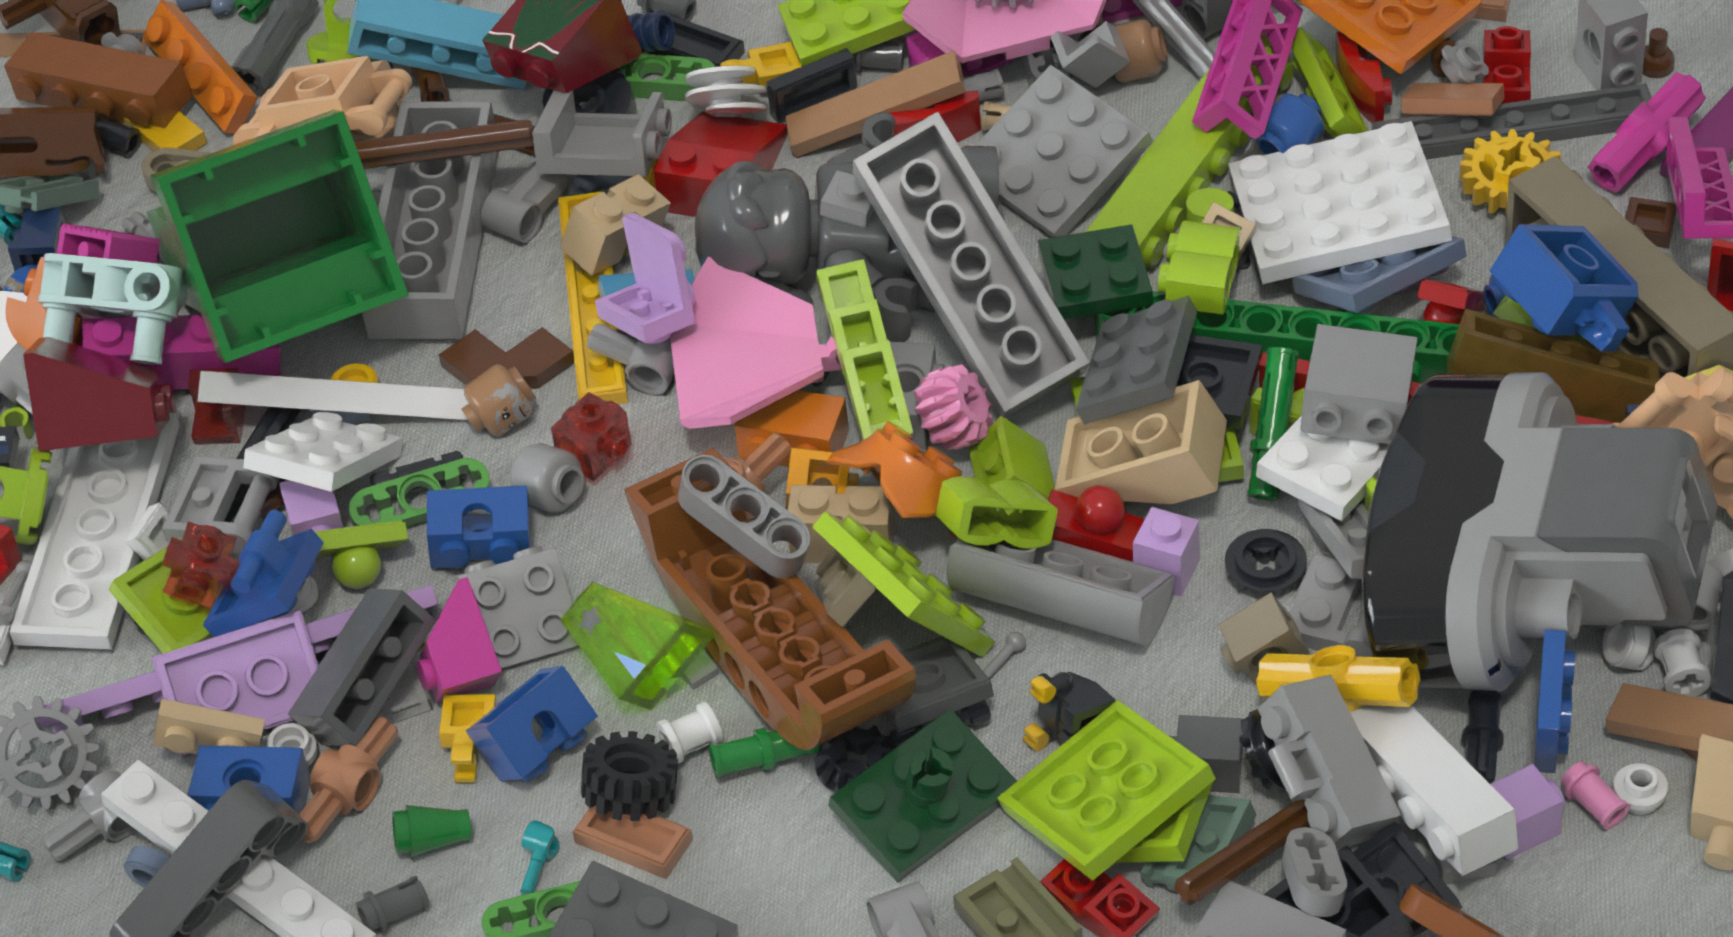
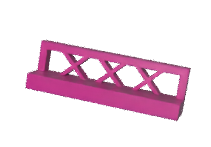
M1292 0L1232 1L1192 120L1196 126L1206 133L1228 118L1254 140L1264 134L1303 12L1300 6ZM1270 5L1285 16L1284 23L1277 24ZM1261 35H1267L1274 54L1267 55L1260 38ZM1250 66L1258 67L1264 85L1257 86ZM1240 97H1247L1254 116H1251L1238 105Z
M1668 117L1666 164L1683 239L1733 238V179L1725 148L1694 147L1688 118Z

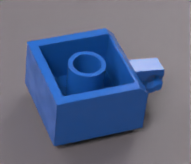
M1518 225L1489 270L1503 285L1502 290L1504 294L1524 308L1532 317V324L1540 332L1548 336L1581 335L1601 352H1615L1630 330L1624 318L1638 298V283L1584 226Z

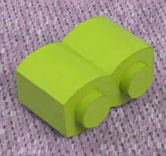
M1183 220L1178 234L1170 233L1166 260L1170 264L1162 263L1160 266L1158 292L1166 293L1165 300L1170 301L1189 296L1197 311L1223 315L1227 307L1231 284L1233 283L1238 265L1241 228Z
M960 476L942 482L935 516L958 538L967 543L992 545L1005 540L1013 546L1031 549L1043 547L1051 543L1058 509L1034 487L1025 482L1002 480L988 485L974 477Z

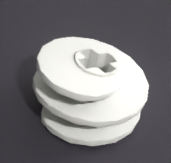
M721 66L698 69L685 75L686 83L696 88L685 93V101L691 105L706 108L705 112L711 116L739 117L745 113L766 111L767 106L765 104L742 101V96L766 93L767 87L742 82L743 77L755 73L754 67Z

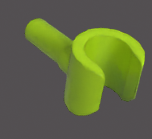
M14 404L13 408L3 412L0 417L1 427L22 426L27 438L34 435L31 420L26 409L21 404L19 406Z

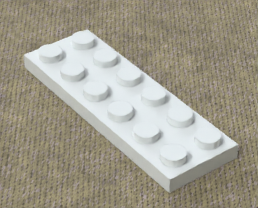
M170 413L169 422L157 437L70 447L9 632L14 645L112 650L124 608L110 593L109 588L112 580L138 564L140 556L125 541L147 508L157 502L180 427L176 413Z

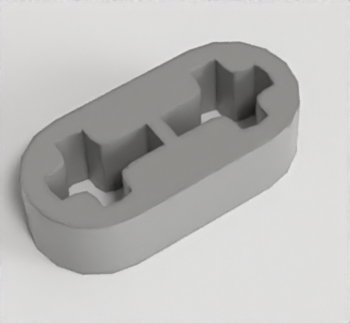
M1302 827L1290 831L1282 854V866L1293 901L1303 912L1312 916L1329 917L1337 914L1343 904L1347 889V879L1335 843L1330 836L1315 828Z

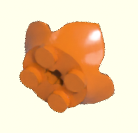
M890 421L886 422L883 429L877 428L872 435L859 443L833 452L826 461L830 466L841 465L858 468L865 474H869L871 471L901 518H928L934 516L942 482L953 477H960L963 473L953 465L955 461L938 449L929 446L926 452L920 450V446L911 440L913 437L911 434ZM950 530V536L957 538V536Z

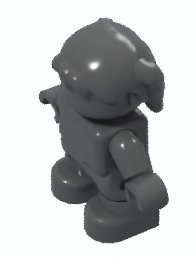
M885 112L868 117L863 123L861 144H857L836 155L818 168L815 183V199L809 198V191L802 177L787 168L763 170L758 163L740 161L720 172L705 190L695 215V251L701 267L709 256L717 265L725 269L746 273L813 305V299L808 293L793 286L804 276L810 257H816V270L864 259L874 299H877L887 340L890 342L907 341L911 336L912 317L910 312L916 307L932 313L936 311L876 211L874 210L866 228L820 215L821 200L836 171L853 175L854 159L893 138L896 123L894 116ZM964 146L960 148L998 209L999 164L996 146ZM999 212L1003 220L1005 221L1004 214L1002 212Z

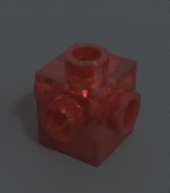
M590 392L574 406L569 407L563 413L561 419L551 427L554 447L575 454L581 462L583 475L592 481L601 476L615 461L622 459L632 445L626 411L617 403L605 401Z
M188 521L181 539L171 537L161 566L170 568L163 593L211 608L220 587L230 588L231 581L236 574L240 560L231 557L237 538L223 533L214 526L198 525Z

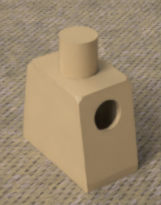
M1702 734L1699 741L1690 834L1695 838L1708 841L1703 860L1709 866L1723 871L1733 870V742Z

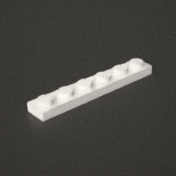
M140 760L133 763L101 793L103 806L170 855L175 852L208 812L207 809ZM261 855L227 896L280 937H376V933L270 856Z

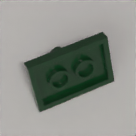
M949 709L831 795L828 806L898 883L1001 805L997 797L1016 783L1017 780L960 718Z

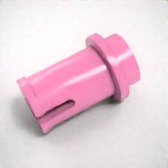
M1580 761L1570 767L1561 779V785L1565 788L1564 795L1569 800L1576 799L1600 822L1604 829H1611L1624 819L1629 812L1630 805L1625 800H1622L1599 777L1600 770L1596 765H1587L1584 761Z

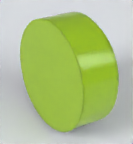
M1202 188L1192 192L1186 200L1187 221L1202 223L1213 202L1234 212L1232 196L1218 188Z

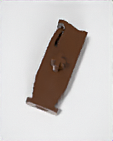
M9 0L0 5V19L5 29H9L39 13L66 39L103 46L101 38L106 33L112 32L116 37L121 35L117 7L107 0Z
M98 106L0 108V177L71 174L88 168L90 158L96 164V172L105 173L107 170V155L97 127Z

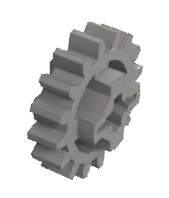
M34 696L32 709L27 710L23 704L17 701L13 703L16 715L13 719L0 715V726L4 728L0 734V781L5 779L8 782L3 796L10 798L18 791L23 793V807L29 808L34 802L35 797H40L43 808L51 809L53 796L59 795L60 799L68 804L72 802V794L69 789L73 786L83 789L87 783L81 777L84 771H98L99 766L94 762L88 761L89 753L101 750V744L88 743L86 738L87 735L95 730V726L93 723L82 726L77 723L82 713L79 707H75L67 714L63 713V699L56 697L51 707L45 708L42 697ZM36 718H53L62 722L68 728L56 734L46 732ZM19 729L22 741L18 754L8 759L9 742L15 731ZM37 739H40L44 744L59 743L64 740V743L55 747L56 750L49 755L52 762L50 765L46 766L40 761L26 762L21 765L23 761L29 759L30 755L36 751L34 742ZM77 746V761L74 769L67 777L63 764L67 752ZM29 771L38 773L43 776L49 787H32L17 777Z

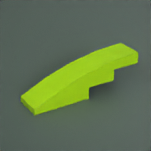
M864 259L816 270V277L862 439L864 440L872 435L877 428L883 429L887 421L901 427L913 436V429L890 341L887 340L877 299H874Z

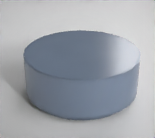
M135 846L132 848L123 867L126 874L133 881L145 887L169 857L146 846Z

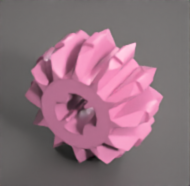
M961 364L948 366L944 369L941 367L929 372L928 376L920 379V387L914 390V395L919 405L914 410L921 416V428L928 430L932 444L939 443L945 451L958 450L979 443V440L988 436V428L993 424V418L989 413L993 404L987 400L985 395L987 388L980 386L978 375L975 372L969 373Z

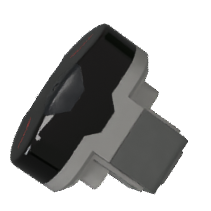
M1544 372L1438 373L1427 378L1413 394L1393 436L1379 471L1369 509L1362 575V595L1365 625L1372 656L1409 658L1410 662L1417 664L1421 680L1418 689L1503 691L1518 677L1523 667L1530 661L1537 638H1544V629L1566 631V639H1575L1578 636L1580 626L1592 629H1606L1608 625L1623 624L1622 626H1651L1653 630L1685 628L1692 631L1705 630L1711 627L1716 616L1723 574L1717 567L1706 562L1717 511V502L1697 442L1690 434L1676 428H1617L1615 424H1577L1570 400L1564 395L1558 384Z

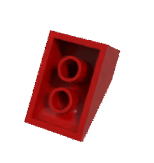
M704 111L699 113L668 139L653 170L656 190L671 202L668 213L695 217L699 202L709 184L720 172L731 167L734 163L751 161L758 163L763 170H772L788 135L787 124L743 117H715Z

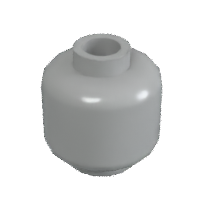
M538 443L531 444L523 449L514 460L511 468L510 483L511 486L527 485L529 506L553 513L564 511L578 499L584 487V475L581 462L575 454L561 448Z

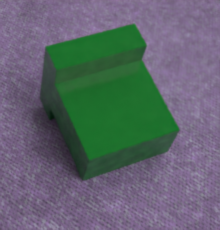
M333 109L150 175L161 207L146 213L155 238L159 241V249L165 265L184 270L183 279L187 285L188 293L185 304L201 312L217 358L225 363L409 295L343 111Z

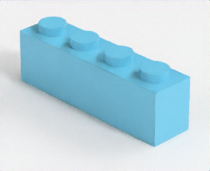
M437 0L355 1L350 22L347 50L349 54L369 56V58L386 60L387 62L521 90L525 89L527 83L513 77L506 78L497 73L491 66L489 54L482 41L503 14Z

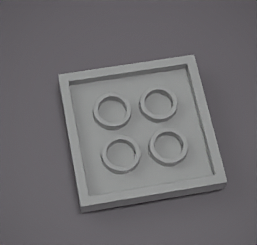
M1050 65L975 146H996L999 164L998 199L1053 238L1067 235L1151 145L1153 140L1148 131Z

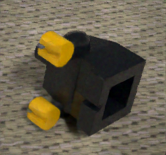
M1059 672L1052 678L1048 674L1042 673L1031 680L1030 685L1032 689L1030 688L1029 693L1039 701L1037 715L1045 726L1041 728L1035 723L1027 725L1024 728V733L1027 736H1023V741L1035 751L1042 750L1049 742L1057 739L1060 742V747L1112 705L1116 699L1097 682L1075 673Z

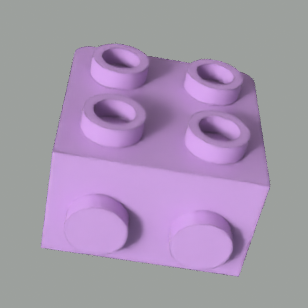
M630 213L623 216V226L636 284L595 300L598 318L646 344L660 343L670 338L671 333L696 323L692 307L695 303V295L692 286L686 278L683 263L686 259V250L680 237L672 231L635 213Z

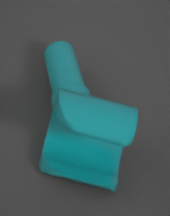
M537 820L529 823L522 837V847L533 853L520 889V893L523 895L534 892L546 859H553L560 849L559 840L555 836L554 829Z

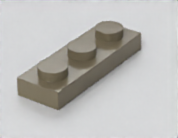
M836 550L829 553L816 570L819 578L815 581L826 613L842 627L877 589Z

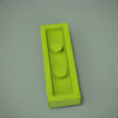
M1299 27L1291 47L1294 53L1291 62L1296 70L1306 78L1309 84L1305 88L1306 93L1320 106L1324 114L1321 117L1324 122V128L1333 138L1342 134H1357L1368 131L1328 48L1303 28Z

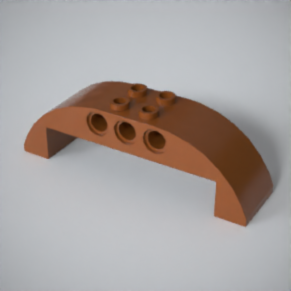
M714 447L698 454L712 455L732 468ZM690 459L625 488L627 501L646 548L687 624L712 659L771 728L788 743L799 749L810 750L910 700L916 684L915 668L888 639L864 650L844 627L826 613L822 602L796 574L788 578H776L768 574L685 512L678 501V489L682 470ZM697 480L691 483L695 489L701 492H709L715 489L711 483L704 480ZM739 510L732 513L736 520L749 523L745 511Z

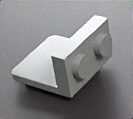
M541 546L528 548L513 555L514 560L494 565L492 560L476 563L465 568V574L457 576V581L466 577L469 579L501 670L577 648L582 642V632L578 628V619L556 547L543 551Z

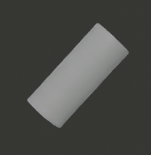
M960 539L950 546L947 562V581L952 590L1142 646H1147L1156 636L1166 615L1176 576L1169 572L1054 539L1046 546L1031 549L1013 546L1005 540L992 545H974Z

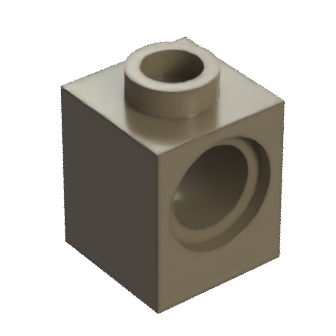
M1272 593L1267 594L1218 624L1227 643L1220 649L1228 665L1235 674L1244 671L1256 685L1259 661L1267 653L1310 655V651L1292 615Z

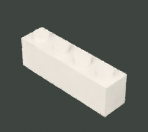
M1365 705L1350 712L1402 815V819L1410 829L1417 828L1428 840L1432 851L1440 860L1446 859L1464 876L1518 850L1515 809L1412 705L1410 707Z

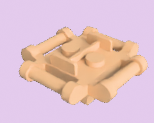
M369 56L287 68L273 88L268 89L262 96L260 105L249 123L241 125L233 136V144L247 141L333 109L344 112L350 131L355 130L357 135H378L386 126L388 121L387 115L396 101L404 98L412 88V78L405 70L391 69L386 60L371 62ZM376 94H379V95L377 96V98L375 99V101L372 102V99L374 98V96H375Z
M1718 368L1709 377L1698 372L1692 379L1687 380L1676 373L1668 372L1656 382L1655 391L1621 423L1613 424L1617 428H1676L1690 434L1697 442L1717 505L1726 509L1729 516L1733 519V374L1723 368Z

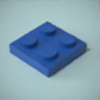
M1545 629L1534 766L1539 772L1555 773L1557 754L1568 755L1575 652L1565 651L1566 631Z

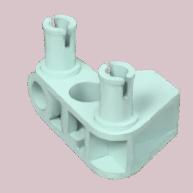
M53 253L44 254L43 262L45 263L41 291L38 296V303L42 304L43 309H47L43 337H52L72 344L76 314L80 313L104 318L134 317L137 318L130 361L162 365L166 323H170L172 319L177 318L178 313L185 306L188 297L187 285L183 279L184 270L182 268L149 262ZM160 282L159 294L154 298L152 297L153 287Z

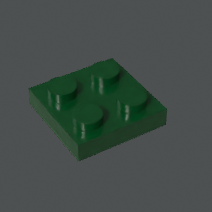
M1132 224L1038 240V253L1049 293L1064 320L1153 305L1152 287Z

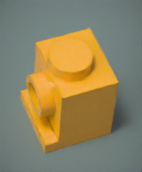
M791 448L785 509L788 510L791 485L836 486L837 493H845L846 486H858L859 474L849 473L850 467L841 465L830 466L826 463L833 452Z

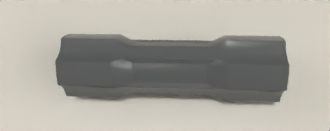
M273 0L269 6V14L249 45L242 49L231 66L256 96L261 95L266 90L279 69L281 57L296 33L307 24L319 4L317 0Z

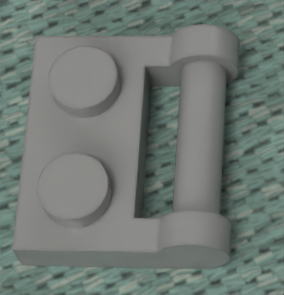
M195 456L163 524L162 531L166 541L175 542L191 532L201 545L223 546L232 553L241 554L252 533L268 493L276 489L280 478L243 468L244 459ZM240 484H250L234 522H224Z
M1314 554L1289 612L1307 647L1319 651L1330 646L1345 645L1354 648L1356 656L1372 657L1377 645V640L1374 636L1380 621L1382 594L1386 593V609L1390 597L1396 595L1403 580L1402 574L1400 572L1383 574L1372 580L1351 579L1337 559ZM1358 590L1368 592L1369 596L1356 628L1349 632L1342 631Z

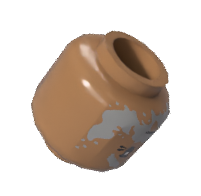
M496 364L465 385L463 391L468 404L461 408V410L477 433L486 427L492 435L501 437L532 415L533 407L531 401L536 396L515 366L508 370L506 367Z

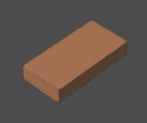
M1413 83L1401 98L1402 114L1492 116L1505 99L1504 83Z
M596 806L587 810L573 830L575 843L664 879L668 878L693 841L691 829L657 816L648 819L645 814H640V821H630V815L623 814L621 820L612 819L611 811H608L604 816L596 813Z

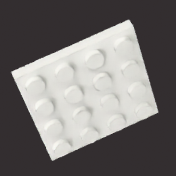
M1412 121L1401 124L1390 123L1379 129L1362 133L1342 134L1332 140L1310 145H1295L1285 153L1275 152L1267 155H1251L1241 161L1228 163L1242 217L1255 223L1257 227L1250 239V244L1262 284L1452 241L1450 224Z

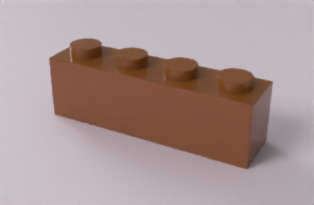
M31 32L4 65L17 100L51 107L98 106V112L105 114L108 119L125 122L124 118H127L139 126L149 124L165 129L178 111H181L193 96L180 61Z

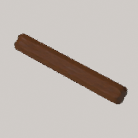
M528 119L354 142L364 169L528 148L534 145L533 125Z
M1305 800L1294 801L1176 879L1175 890L1181 895V901L1187 905H1192L1197 901L1203 900L1285 845L1290 831L1302 827L1310 828L1307 816L1308 811L1304 804Z

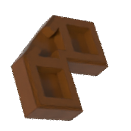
M543 327L507 352L474 329L441 352L439 359L441 366L465 385L493 365L499 364L508 370L515 366L530 388H539L574 363V352Z

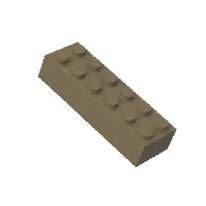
M1554 156L1509 179L1505 245L1519 224L1584 226L1638 283V298L1624 318L1630 330L1616 351L1658 362L1659 380L1668 372L1686 377L1716 365L1724 366L1733 371V311L1727 310L1709 294L1707 288L1702 283L1695 281L1683 271L1671 255L1663 253L1645 236L1638 226L1632 225L1614 209L1612 203L1607 198L1601 197L1588 186L1578 172L1569 169Z

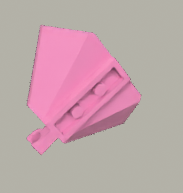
M910 0L903 11V20L945 54L955 51L961 63L999 53H1004L1006 59L1009 60L1050 49L1051 35L1057 31L1069 36L1094 29L1107 0H1034L1031 3L1025 0H1017L1016 7L1012 8L1008 1L1001 0L997 7H992V0H983L981 2L975 0Z
M707 257L691 284L695 295V303L692 307L696 323L675 331L670 336L682 426L694 429L733 424L808 384L824 382V372L842 371L833 337L828 340L827 344L819 345L812 304L746 273L725 269L717 265L711 257Z

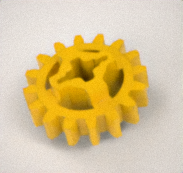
M1510 129L1508 137H1501L1499 133L1492 131L1490 141L1488 142L1477 137L1474 139V149L1465 148L1463 161H1460L1459 181H1462L1463 194H1472V204L1475 206L1484 202L1488 203V213L1493 214L1498 208H1505L1507 214L1509 179L1554 156L1561 161L1560 151H1550L1551 142L1548 139L1539 143L1534 142L1535 133L1529 132L1523 138L1517 137L1515 129Z

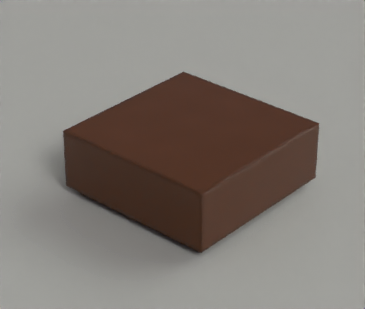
M1630 197L1625 219L1632 225L1638 226L1654 245L1669 249L1677 217L1676 204Z

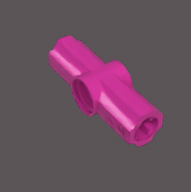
M1676 72L1647 103L1643 101L1615 131L1617 135L1594 156L1587 166L1592 174V180L1603 190H1611L1618 193L1647 161L1651 164L1667 147L1668 117H1687L1689 119L1701 107L1706 99L1702 92V85L1691 75H1682Z

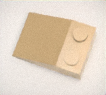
M1200 380L1176 387L1173 398L1084 425L1080 416L1068 419L1055 490L1079 497L1086 488L1095 485H1105L1117 491L1123 501L1175 504L1217 492L1227 420Z

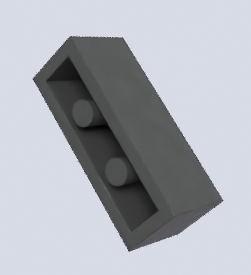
M368 589L290 709L288 715L322 744L336 746L349 744L357 746L437 620L403 590Z

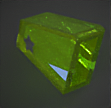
M591 582L579 594L572 606L560 619L618 699L648 710H652L716 635L707 626L595 582Z

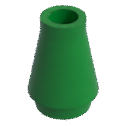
M405 805V810L392 812L396 854L409 853L411 858L458 842L471 841V824L468 809L451 810Z

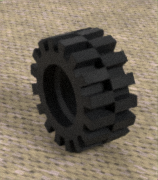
M618 731L610 733V740L606 739L603 735L595 738V744L589 743L586 746V751L583 752L581 796L585 798V804L589 808L596 806V813L602 816L611 811L612 819L621 820L623 814L630 815V821H640V814H645L648 819L657 817V810L665 813L669 810V805L674 804L678 771L677 753L674 749L668 750L669 743L661 740L655 744V736L646 734L643 739L637 738L638 732L628 731V737H621Z

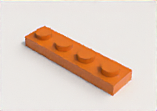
M160 0L153 16L147 23L142 38L160 58L180 61L182 63L193 97L224 132L235 134L239 127L246 122L258 97L175 3Z

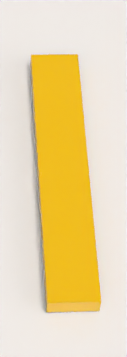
M601 192L558 197L562 238L573 206ZM563 250L580 409L628 403L624 364L587 347L588 337L596 324H602L620 332V329L598 318L595 300L601 298L598 290L599 276L614 274L613 265L591 276Z

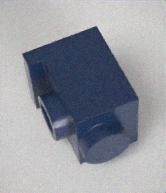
M61 207L40 211L24 209L21 228L15 229L14 242H9L8 252L14 271L26 265H38L40 257H44V254H57L60 228L64 223L66 224Z

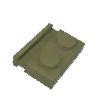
M1018 857L1011 860V866L1002 872L997 869L953 896L954 909L979 937H1082V927Z

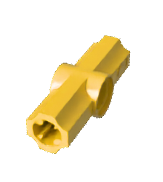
M1337 645L1323 648L1313 655L1267 653L1259 661V673L1256 683L1259 695L1265 696L1268 699L1281 685L1331 675L1349 711L1352 712L1363 705L1410 707L1418 698L1417 691L1421 679L1417 664L1411 663L1409 658L1356 656L1354 648Z

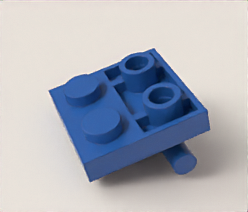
M272 510L267 514L260 529L251 533L236 565L203 624L213 637L255 625L271 617L277 618L286 615L295 607L298 601L296 595L304 580L314 571V561L324 543L312 528L279 541L278 537L287 522V518L282 512Z

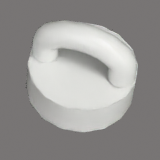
M1623 624L1608 625L1602 641V649L1606 661L1611 666L1630 670H1644L1648 668L1654 659L1653 644L1656 641L1652 627L1622 626Z

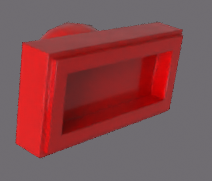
M1424 279L1420 283L1417 298L1430 301L1423 312L1424 321L1460 324L1465 309L1473 311L1484 310L1483 291L1443 281Z
M1095 485L1086 488L1079 497H1075L1051 489L1047 500L1058 509L1052 539L1133 562V541L1145 519L1125 513L1124 501L1117 491L1109 486Z

